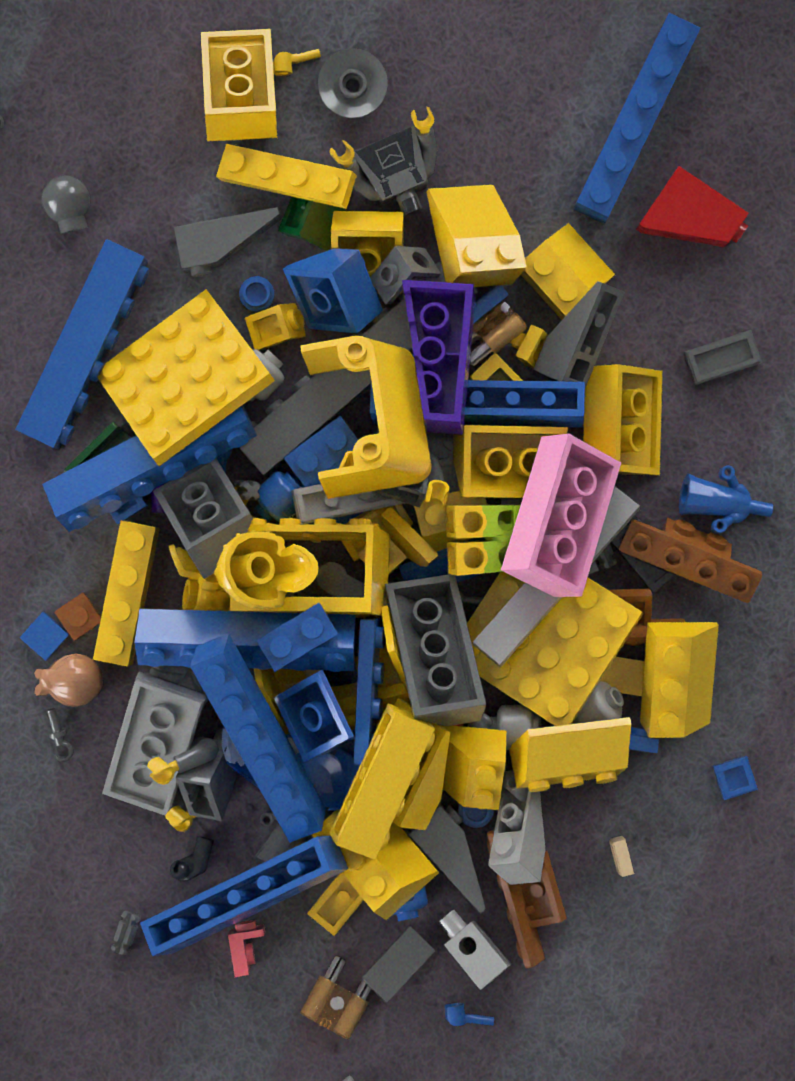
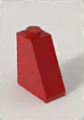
M678 166L636 230L642 234L725 247L730 240L737 243L748 227L743 221L749 213Z

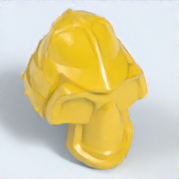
M252 530L248 533H237L233 539L226 545H223V551L220 554L214 574L219 585L236 602L249 606L251 609L255 607L268 611L271 608L282 607L287 592L295 593L310 585L318 575V562L314 555L302 546L293 544L285 548V540L282 536H276L269 531L255 532V530Z
M174 544L168 545L179 575L188 578L183 591V610L230 611V595L219 585L216 575L212 574L203 579L186 549L176 548Z

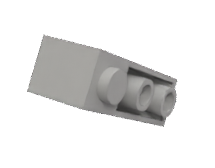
M513 770L505 771L488 866L510 885L540 882L546 850L540 792H529V788L517 789Z

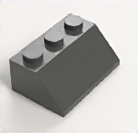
M217 459L207 464H201L185 472L181 478L169 481L153 491L203 579L214 574L220 554L223 551V545H226L237 533H247L253 519Z

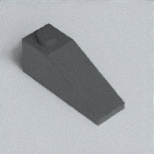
M278 207L174 227L181 268L184 273L191 272L192 277L212 274L211 268L220 267L281 220Z
M597 281L547 336L533 370L557 381L585 382L586 387L625 292Z
M439 803L427 829H410L409 835L481 914L486 908L465 833L460 826L464 819L451 805L445 809Z

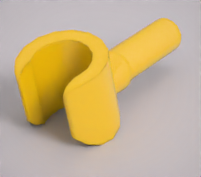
M319 49L300 54L278 53L273 61V74L276 76L291 75L292 64L320 58Z

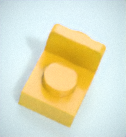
M295 303L279 304L245 317L250 337L256 350H263L306 335L304 317Z

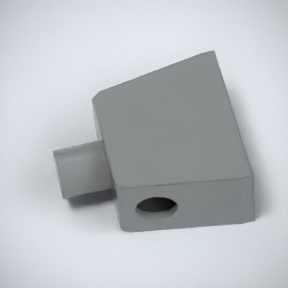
M452 910L438 922L451 938L445 944V947L480 990L485 988L512 965L475 921L467 925L457 912ZM467 937H471L476 943V950L473 953H469L463 946L464 940Z

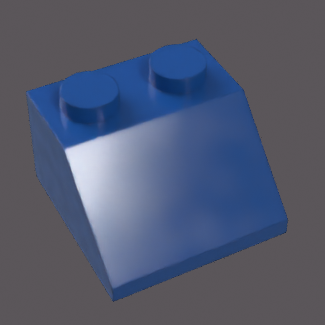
M333 248L283 268L308 329L358 333L383 311L377 291L373 286L365 266V261L359 250Z
M323 670L314 673L273 697L304 763L329 753L355 739Z

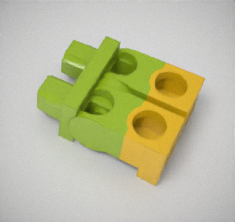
M446 505L447 537L456 539L485 537V541L447 542L448 574L459 576L503 572L501 568L521 505Z

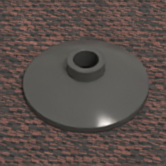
M349 48L334 53L325 61L319 72L318 90L323 103L330 111L344 118H362L373 113L382 104L387 93L388 80L385 68L377 57L362 49ZM357 81L360 85L359 89L356 92H350L346 88L348 82Z

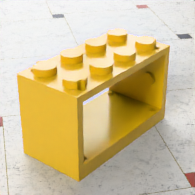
M282 518L279 525L266 523V519H252L247 533L255 530V532L269 531L276 536H282L284 540H310L315 543H320L321 540L366 541L364 598L284 597V605L282 607L271 608L267 611L263 608L254 607L251 609L249 606L236 602L230 596V611L302 613L320 602L326 614L355 615V618H382L381 607L388 604L385 584H388L390 534L380 529L379 524L371 523L370 519L358 518L350 519L349 525L336 523L335 519L327 518L314 519V525H301L300 519Z

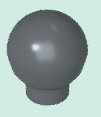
M68 175L58 176L50 180L42 192V206L47 216L53 221L58 222L60 233L66 234L88 228L85 214L90 206V193L85 184L78 178Z

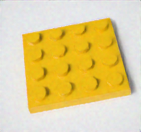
M207 289L106 362L98 377L158 466H161L275 381Z
M500 572L467 623L479 677L554 726L570 725L574 722L633 631L643 612L587 577L582 596L562 597L500 668L473 645V641L525 583L505 572Z

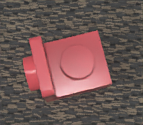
M256 920L236 923L235 929L230 930L228 933L235 977L249 975L250 965L256 964L253 943L246 944L245 940L265 935L264 924L256 926Z

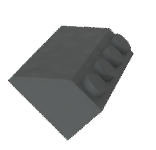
M449 574L385 584L386 596L414 719L442 726L481 721L486 702L456 576Z

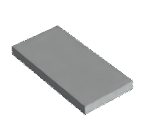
M139 672L134 682L102 794L166 816L167 812L173 807L179 787L175 778L178 771L175 772L173 779L168 784L162 785L149 776L152 771L147 767V764L155 757H160L165 762L170 763L174 761V756L190 750L207 696Z

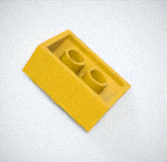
M620 364L594 366L585 387L583 442L621 462L618 474L660 475L663 371Z
M464 425L463 435L453 434V463L461 497L523 498L541 437L567 434L568 427Z
M647 622L640 722L649 738L686 737L710 724L719 626L717 622Z
M630 717L528 729L509 749L517 789L529 788V792H540L550 789L551 784L562 783L563 788H572L583 785V780L596 779L597 784L616 781L617 776L628 768L631 734Z
M340 809L334 811L323 821L322 831L311 834L313 838L317 836H330L329 833ZM393 822L389 829V842L384 850L379 851L376 860L340 847L349 868L342 872V874L371 910L385 920L391 917L439 874V871L404 829Z

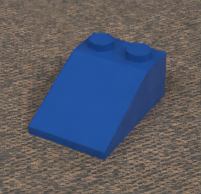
M339 416L283 458L304 487L321 484L318 472L338 469L345 453L353 450L358 439L343 418ZM362 513L333 519L336 520V523L346 524L350 519H354Z

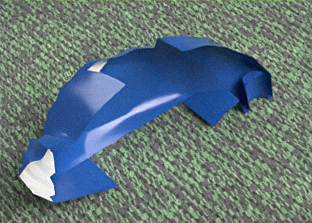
M223 729L222 749L226 764L258 788L226 729ZM285 734L312 784L316 783L315 789L324 806L330 807L328 811L341 809L360 766L354 764V758L341 748H338L335 756L326 753L304 763L291 734Z

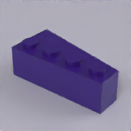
M402 280L426 430L431 433L463 435L476 302L474 284Z

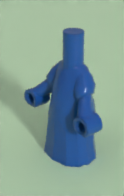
M730 465L720 468L719 478L727 481L728 487L695 477L687 473L683 480L679 498V513L681 515L724 516L723 519H717L712 522L711 531L714 534L726 531L727 527L731 524L742 522L749 514L771 517L773 513V504L751 499L749 491L743 484H739L735 476V469Z

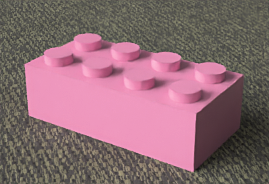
M571 434L541 437L501 571L553 597L582 596L621 462Z

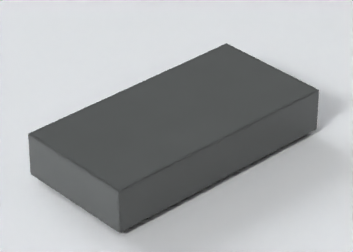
M752 330L684 352L694 386L762 363Z
M408 926L360 978L387 1003L435 950L411 926Z

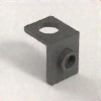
M395 246L370 279L384 303L392 304L403 290L402 280H411L414 276L438 277L441 272L425 248ZM412 256L420 258L427 268L418 265Z

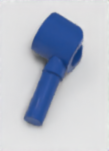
M464 1003L445 1005L446 1020L453 1026H461L466 1023L494 1025V1017L465 1014Z

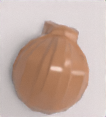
M77 653L66 655L55 661L49 669H36L34 672L35 677L40 682L35 687L34 693L36 696H47L50 694L56 701L66 706L86 705L98 696L103 686V673L97 662L87 655Z

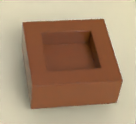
M82 592L54 612L74 641L98 626L101 621V615L85 592Z

